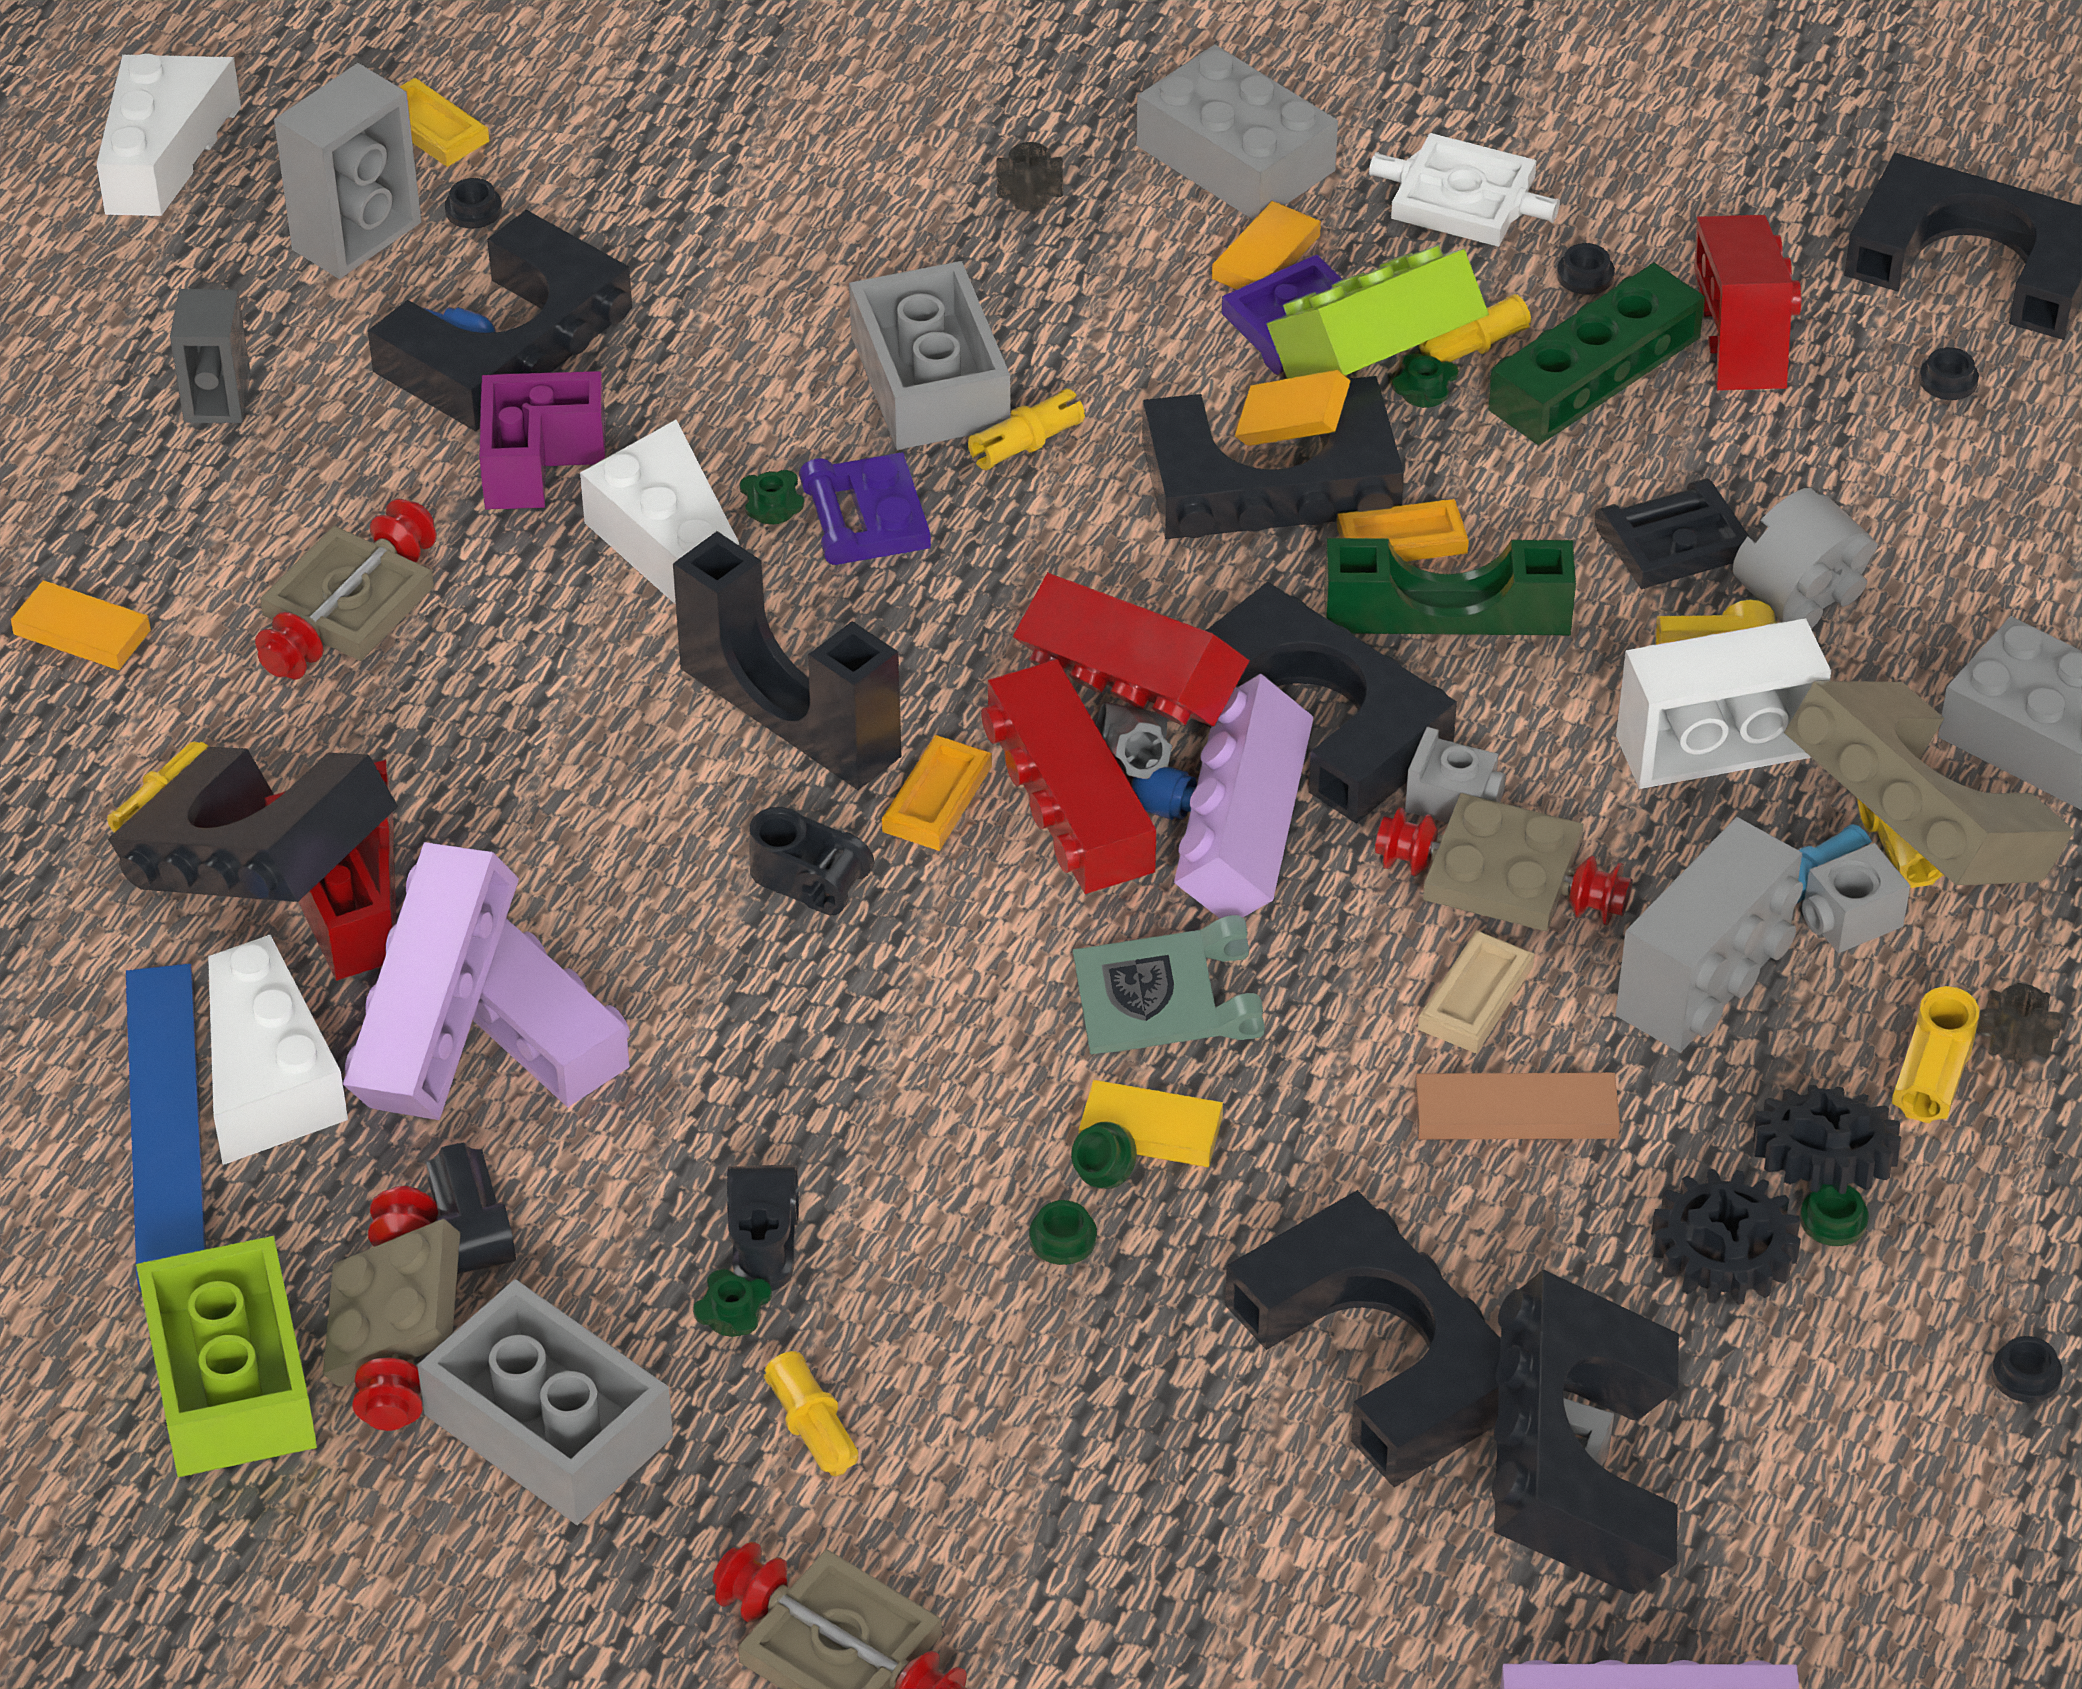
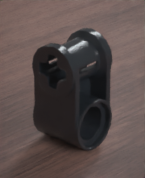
M770 807L756 814L750 823L749 867L753 880L764 888L803 902L809 908L826 915H837L842 912L849 899L848 891L857 879H863L868 876L874 867L873 854L860 838L851 833L835 830L804 817L793 809Z
M728 1166V1231L730 1241L733 1244L732 1266L734 1275L741 1276L748 1281L763 1279L769 1283L772 1291H775L791 1279L794 1270L795 1225H798L799 1221L797 1166Z

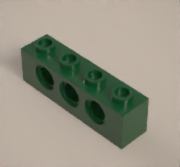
M1653 262L1637 274L1624 278L1614 289L1594 302L1584 304L1577 313L1553 329L1543 331L1536 340L1511 356L1502 358L1491 370L1488 410L1540 446L1700 339L1705 296Z

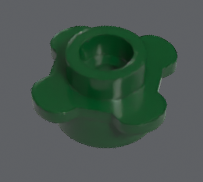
M1410 354L1403 358L1402 367L1404 369L1400 376H1396L1393 379L1392 388L1413 406L1421 408L1435 407L1448 399V385L1451 381L1458 378L1459 370L1452 362H1441L1432 356Z
M780 470L778 472H764L758 476L748 475L744 477L739 483V488L742 494L747 495L746 514L760 523L774 525L786 522L794 514L799 513L804 507V498L796 492L795 487L798 485L797 475L789 470Z
M719 1269L712 1272L707 1278L709 1288L704 1298L698 1300L693 1305V1315L696 1321L702 1325H709L716 1333L728 1337L747 1335L755 1331L761 1317V1306L768 1303L772 1298V1289L769 1283L763 1279L748 1281L741 1276L734 1275L728 1269ZM729 1299L738 1300L737 1302H727Z

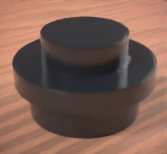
M467 178L460 180L451 187L446 198V217L451 223L462 228L476 229L494 223L502 213L501 197L494 190L493 185L484 179Z
M1580 243L1571 246L1566 250L1557 265V279L1559 283L1567 290L1577 294L1592 295L1607 290L1614 281L1615 268L1610 260V256L1604 248L1596 244Z
M1952 347L1933 351L1922 364L1919 374V382L1922 388L1930 395L1944 400H1960L1970 396L1977 389L1979 373L1972 356L1961 349Z
M2020 1336L2010 1340L1996 1353L1991 1373L1995 1385L2003 1394L2016 1401L2036 1403L2047 1400L2057 1392L2061 1384L2063 1369L2056 1351L2049 1343L2033 1336Z

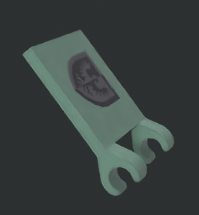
M1239 915L1225 916L1196 931L1073 949L1090 1054L1119 1052L1216 1036L1236 1040L1261 1038L1265 1032V1025L1262 1017L1263 1006L1260 997L1255 993L1240 994L1215 1008L1206 958L1225 962L1245 960L1249 956L1248 931L1243 917Z

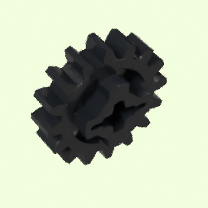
M1808 1085L1806 1095H1799L1788 1088L1783 1090L1782 1101L1767 1098L1764 1102V1111L1756 1112L1753 1141L1755 1142L1754 1156L1765 1158L1764 1170L1767 1172L1785 1171L1784 1183L1791 1185L1801 1179L1809 1181V1188L1812 1192H1818L1823 1184L1833 1185L1839 1194H1846L1847 1184L1855 1183L1857 1186L1868 1190L1872 1188L1873 1177L1888 1180L1891 1167L1898 1166L1902 1138L1899 1136L1901 1124L1898 1120L1888 1119L1889 1108L1886 1105L1870 1108L1868 1106L1869 1095L1864 1093L1851 1099L1845 1097L1844 1088L1838 1086L1834 1089H1819L1816 1085Z
M1708 1169L1706 1183L1699 1184L1687 1175L1682 1178L1680 1193L1667 1189L1663 1193L1661 1209H1655L1651 1231V1235L1654 1236L1652 1255L1656 1258H1664L1662 1274L1665 1278L1675 1277L1680 1274L1684 1276L1682 1292L1687 1295L1700 1286L1708 1289V1302L1714 1304L1720 1298L1721 1292H1731L1732 1298L1737 1305L1744 1304L1746 1290L1753 1289L1757 1294L1766 1298L1770 1296L1772 1281L1786 1284L1789 1280L1791 1264H1797L1801 1243V1238L1798 1237L1800 1218L1798 1215L1787 1214L1790 1199L1786 1195L1770 1199L1767 1196L1769 1181L1765 1179L1760 1180L1753 1187L1744 1184V1173L1740 1170L1734 1172L1731 1181H1721L1715 1169Z

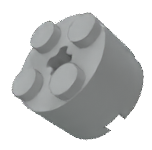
M1803 488L1780 501L1760 520L1768 529L1756 543L1747 536L1740 546L1733 563V575L1759 601L1768 604L1781 622L1806 618L1810 628H1813L1820 620L1825 607L1835 601L1842 607L1848 606L1862 594L1868 582L1862 573L1875 553L1878 543L1820 490L1817 493L1812 488Z

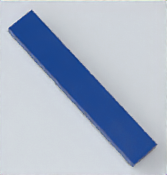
M191 964L126 970L136 1264L206 1250L195 996ZM136 1266V1278H137V1283H138L139 1292H141V1287H140V1282H139V1277H138V1272H137V1266Z

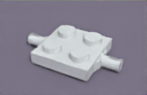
M1429 133L1421 150L1407 160L1375 152L1370 164V176H1378L1401 182L1400 188L1392 201L1391 219L1498 247L1511 223L1519 216L1524 214L1553 223L1557 217L1560 205L1558 198L1554 199L1528 192L1535 179L1537 160Z

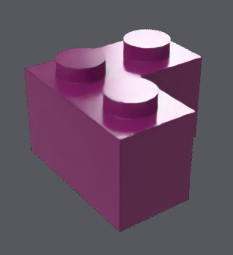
M601 371L482 375L479 460L485 510L545 508L546 466L595 465L605 459L606 419Z

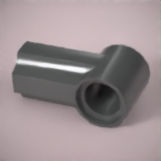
M1109 702L1102 704L1097 717L1096 727L1117 763L1127 775L1149 779L1152 773L1159 768L1168 767L1172 744L1166 739L1167 718L1153 711Z

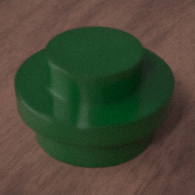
M1099 1122L1081 1131L1076 1137L1071 1150L1072 1164L1081 1179L1086 1184L1099 1189H1112L1124 1183L1132 1173L1137 1157L1136 1144L1131 1133L1125 1127L1112 1122Z
M1823 1184L1818 1192L1810 1193L1804 1199L1801 1206L1800 1223L1803 1230L1813 1240L1824 1245H1850L1864 1235L1868 1226L1869 1212L1861 1194L1848 1184L1846 1194H1839L1833 1185Z
M1069 1200L1053 1201L1042 1207L1032 1220L1029 1228L1030 1246L1035 1254L1046 1262L1057 1265L1074 1264L1084 1260L1093 1252L1097 1243V1227L1087 1210L1080 1204Z

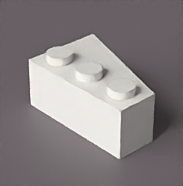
M153 54L122 55L97 160V170L106 215L162 216L193 174L194 162L204 149L210 150L218 140L217 131L228 117L234 118L241 108L234 57L160 56Z
M677 420L580 472L585 524L674 604L676 603L673 563L716 531L739 545Z
M271 935L208 956L213 1111L222 1164L233 1162L348 1120L340 1068Z

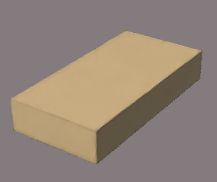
M1476 930L1419 1015L1418 1030L1477 1054L1532 970L1534 953Z

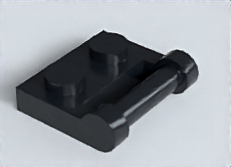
M1708 478L1690 482L1687 490L1624 508H1619L1618 505L1612 504L1598 508L1595 511V524L1598 533L1605 543H1611L1641 590L1733 564L1740 546L1747 536L1750 538L1713 482Z

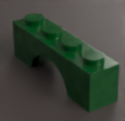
M1327 538L1324 583L1325 618L1336 625L1346 628L1352 634L1571 636L1576 590L1573 540L1511 539L1504 551L1485 566L1463 573L1440 574L1424 571L1404 561L1396 553L1388 538Z

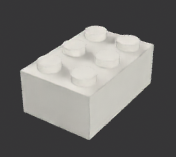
M1806 618L1626 650L1616 737L1639 789L1812 758L1784 734V731L1813 682L1830 681L1831 670Z

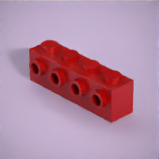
M1048 572L1012 636L1033 651L1029 661L1034 665L1057 659L1063 670L1071 671L1069 676L1079 684L1098 693H1102L1106 685L1112 687L1110 693L1138 709L1143 710L1148 701L1154 703L1152 709L1155 712L1182 726H1186L1189 718L1214 727L1250 661L1210 632Z
M1056 659L989 679L988 707H984L981 710L985 733L992 744L1000 743L1003 748L1006 767L1014 785H1023L1029 795L1030 809L1036 825L1039 829L1048 828L1052 835L1055 855L1063 872L1068 873L1072 871L1084 894L1155 873L1156 828L1059 661Z

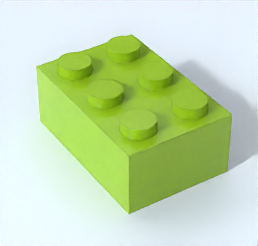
M1436 245L1414 254L1408 253L1380 264L1379 269L1366 274L1364 272L1338 281L1331 285V289L1318 294L1314 292L1283 304L1286 315L1266 324L1287 379L1334 370L1340 371L1343 375H1348L1488 316V310L1465 249L1442 254L1440 246Z
M274 1236L136 1264L177 1476L183 1477L317 1448L307 1388Z

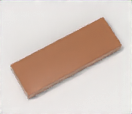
M1615 1073L1416 1074L1415 1097L1418 1140L1618 1139L1620 1118Z

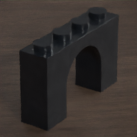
M1894 152L1850 233L1844 276L1899 292L1917 256L1932 242L1958 235L1989 238L2011 248L2025 263L2016 282L2009 324L2065 340L2082 305V206Z
M528 210L523 211L489 237L487 242L491 281L540 308V313L521 326L501 332H473L458 328L407 300L368 330L374 373L475 432L480 429L482 375L551 373L572 355L582 353L588 347L591 340L610 325L620 323L632 309L629 266Z
M1377 376L1349 378L1351 381L1335 432L1319 434L1323 447L1321 452L1303 464L1283 469L1250 467L1225 455L1213 440L1202 394L1143 400L1142 444L1165 539L1199 538L1212 534L1241 531L1257 532L1269 528L1298 525H1320L1326 522H1336L1338 514L1392 509L1395 506H1402L1404 471Z
M716 531L673 563L681 670L857 790H860L902 757L899 654L897 650L851 621L808 654V677L783 652L769 627L764 608L762 560Z
M1266 582L1205 630L1216 635L1250 660L1236 685L1237 688L1262 674L1277 687L1288 684L1323 686L1340 693L1355 705L1358 712L1311 750L1309 793L1356 824L1407 782L1408 769L1426 727L1439 730L1438 739L1454 742L1457 701L1449 697L1439 687L1430 685L1403 668L1392 657L1381 654L1353 636L1346 628L1334 624L1306 606L1299 598L1290 596L1270 582Z
M207 747L112 834L108 840L120 858L119 866L123 875L141 890L299 902L384 821L398 805L369 754L326 753L284 794L266 806L265 798L274 795L249 750L247 748Z
M1358 1190L1227 1265L1225 1306L1266 1350L1328 1314L1351 1308H1370L1396 1315L1412 1325L1424 1338L1429 1350L1422 1359L1409 1369L1358 1398L1353 1404L1351 1442L1394 1488L1495 1427L1499 1404V1384L1496 1381V1370L1500 1361L1501 1338L1485 1322L1483 1314L1475 1302L1466 1296L1461 1297L1442 1278L1441 1272L1434 1260L1424 1252L1418 1253L1399 1233L1393 1218L1381 1208L1376 1209Z
M1543 1269L1520 1289L1511 1291L1504 1299L1498 1314V1324L1501 1327L1500 1361L1496 1370V1381L1499 1384L1498 1418L1494 1427V1438L1497 1441L1496 1476L1492 1485V1497L1495 1500L1494 1533L1629 1594H1637L1677 1564L1678 1504L1621 1479L1598 1464L1583 1448L1570 1426L1565 1411L1563 1391L1574 1393L1630 1420L1638 1421L1678 1390L1679 1333Z

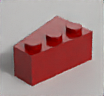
M1766 215L1697 216L1694 269L1698 291L1705 296L1703 317L1713 316L1718 331V336H1708L1710 354L1717 353V373H1715L1717 391L1787 389L1791 316L1800 315L1802 297L1799 280H1792L1791 260L1789 257H1783L1781 235L1773 234Z
M385 759L374 764L390 791L387 762ZM286 791L266 797V806L274 802ZM393 812L298 902L336 981L383 966L386 957L387 937L391 928L396 925Z

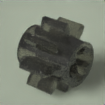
M1023 142L1015 145L1010 150L1008 158H997V197H1009V201L1015 209L1024 211L1045 209L1051 200V196H1063V158H1051L1050 150L1046 146L1036 142Z
M2022 983L2008 986L2001 993L1993 989L1989 991L1986 1009L1980 1010L1976 1033L1979 1035L1991 1036L1988 1054L1991 1056L1999 1055L2005 1060L2016 1062L2017 1065H2023V1062L2033 1059L2037 1054L2046 1059L2050 1057L2053 1039L2059 1038L2063 1014L2048 1011L2051 994L2048 992L2043 993L2037 987Z

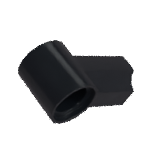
M464 1142L441 1147L439 1153L433 1159L426 1162L428 1182L432 1197L438 1206L439 1216H436V1221L445 1219L460 1232L457 1274L515 1262V1247L507 1211L503 1202L497 1203L483 1150L470 1148Z

